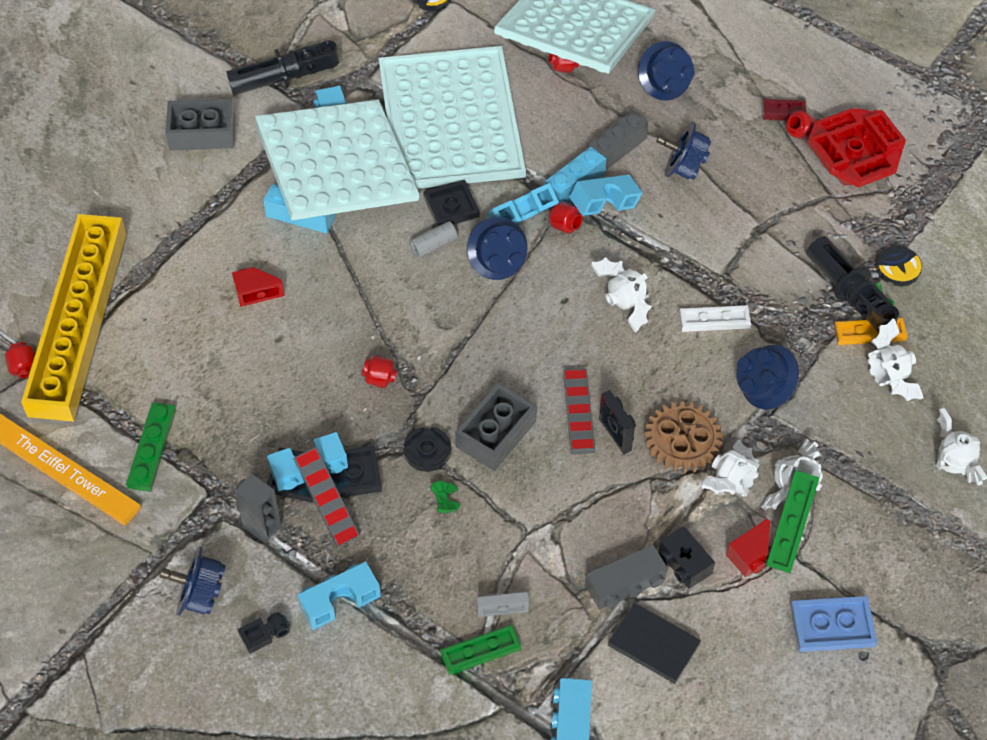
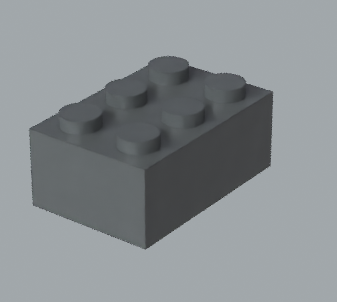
M232 99L168 101L165 134L169 150L234 148L235 112Z
M497 383L456 430V448L495 471L535 424L537 406Z

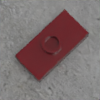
M763 99V120L787 121L788 117L795 111L806 112L805 100Z

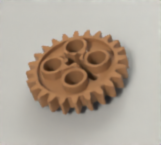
M681 401L678 407L674 402H671L670 409L662 405V412L655 410L654 417L650 416L649 422L646 424L644 436L646 449H650L651 457L657 455V464L662 461L665 462V469L670 465L673 466L674 472L679 467H682L683 473H686L689 467L693 472H696L698 465L705 469L706 462L709 464L713 463V459L719 454L723 443V433H720L722 426L716 425L717 417L710 418V410L703 413L702 405L695 409L693 402L689 404V407L685 406L684 401Z

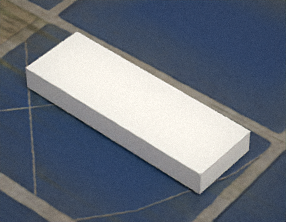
M748 305L681 308L679 311L682 332L750 329L751 327Z

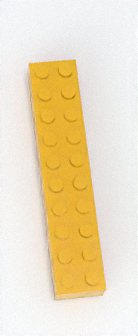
M85 214L77 215L21 401L29 418L72 422L75 420L126 238L122 218Z

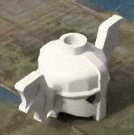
M605 257L600 262H592L591 266L597 276L610 275L614 277L608 282L609 293L605 295L607 302L611 306L616 305L623 310L634 307V311L627 321L636 333L640 326L648 322L646 314L651 309V305L646 304L644 301L649 297V295H646L645 283L648 277L645 273L641 275L630 268L625 271L622 267V261L611 262Z
M892 319L888 324L878 327L879 334L871 341L875 344L877 350L868 353V364H870L868 371L870 375L875 377L874 381L879 386L891 385V395H901L906 402L911 399L921 400L923 399V394L919 384L906 383L902 380L908 378L911 374L912 365L916 363V358L912 351L907 352L902 345L894 344L890 346V341L899 334L896 321Z
M945 408L939 409L940 417L937 418V421L941 426L940 437H943L944 440H942L938 452V462L936 464L938 470L943 469L950 473L967 475L968 483L974 481L977 486L982 485V481L986 480L987 476L980 465L974 467L980 455L979 439L964 431L952 432L951 417Z
M808 439L804 441L798 450L803 457L794 455L777 461L774 475L775 482L781 490L768 495L761 506L764 511L768 508L775 510L781 502L786 500L795 470L820 477L816 491L821 489L822 485L820 482L823 474L820 463L814 460L820 455L816 450L818 444L815 441L810 442Z
M738 440L733 445L732 450L724 453L723 456L718 454L712 464V467L716 469V477L708 476L702 483L701 488L710 489L715 494L725 491L730 492L732 495L737 493L746 497L749 493L748 488L753 486V480L759 476L757 469L760 464H758L759 460L752 456V448H747L741 443V440Z

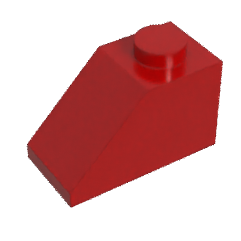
M255 267L232 272L240 307L284 296L282 280Z
M768 518L729 543L726 556L745 577L752 572L757 574L766 565L765 561L768 554L770 521Z

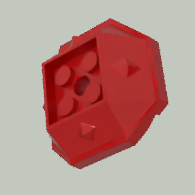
M851 108L816 121L807 144L827 171L837 177L843 186L854 185L859 188L896 174L906 139L883 110L869 111Z

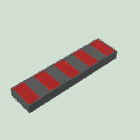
M587 369L563 370L571 454L595 453Z
M312 448L294 457L293 460L336 547L359 537L360 535L317 448Z

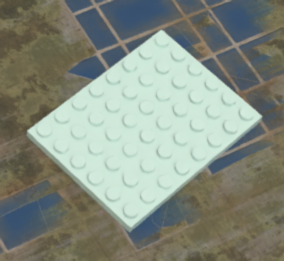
M502 46L379 58L386 118L417 189L444 186L461 180H465L466 184L526 178V169Z

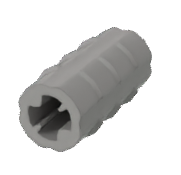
M449 221L409 240V244L414 255L418 258L435 249H439V247L445 244H449V242L457 239L458 235L455 227Z

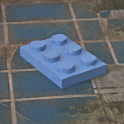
M868 596L797 600L791 602L799 652L876 647L877 639Z

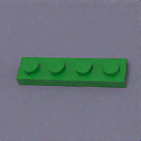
M152 402L126 482L128 489L152 491L175 417V405Z
M797 470L794 471L766 563L767 567L791 573L820 477Z

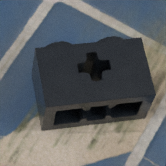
M682 526L660 541L658 550L660 557L665 565L668 564L672 568L676 579L680 583H684L688 589L713 574L715 561L685 526Z

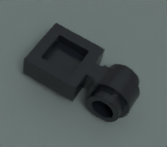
M276 612L268 617L266 624L259 618L237 629L249 654L272 643L270 634L276 636V638H282L290 632V624L285 615Z

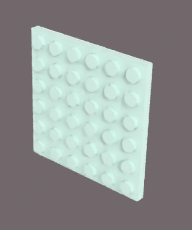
M519 0L495 26L494 33L501 35L503 38L520 42L523 45L532 46L542 52H549L562 59H568L577 62L579 65L597 69L599 72L609 74L654 18L656 10L629 0Z
M379 99L255 116L254 123L291 220L418 201L419 192Z

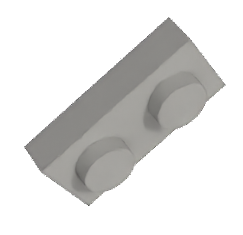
M511 591L502 595L488 593L482 597H477L478 617L526 613L529 611L528 592Z

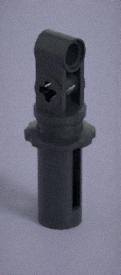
M327 40L295 51L290 50L289 53L281 55L278 49H274L275 57L228 70L226 74L234 96L282 81L285 88H288L289 80L294 78L300 79L305 75L335 68L339 65L340 59L336 43Z
M826 236L819 237L810 244L806 254L837 287L834 291L837 300L845 301L848 299V303L856 308L861 316L866 318L878 333V327L888 324L892 319H895L897 324L899 310L892 305L886 296L877 289L876 284L870 280L871 273L867 267L856 268Z

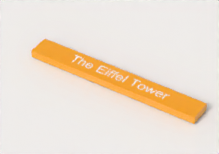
M0 414V445L124 526L141 510L139 503Z

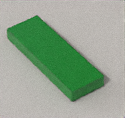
M511 624L440 649V655L448 675H452L520 651L521 644Z

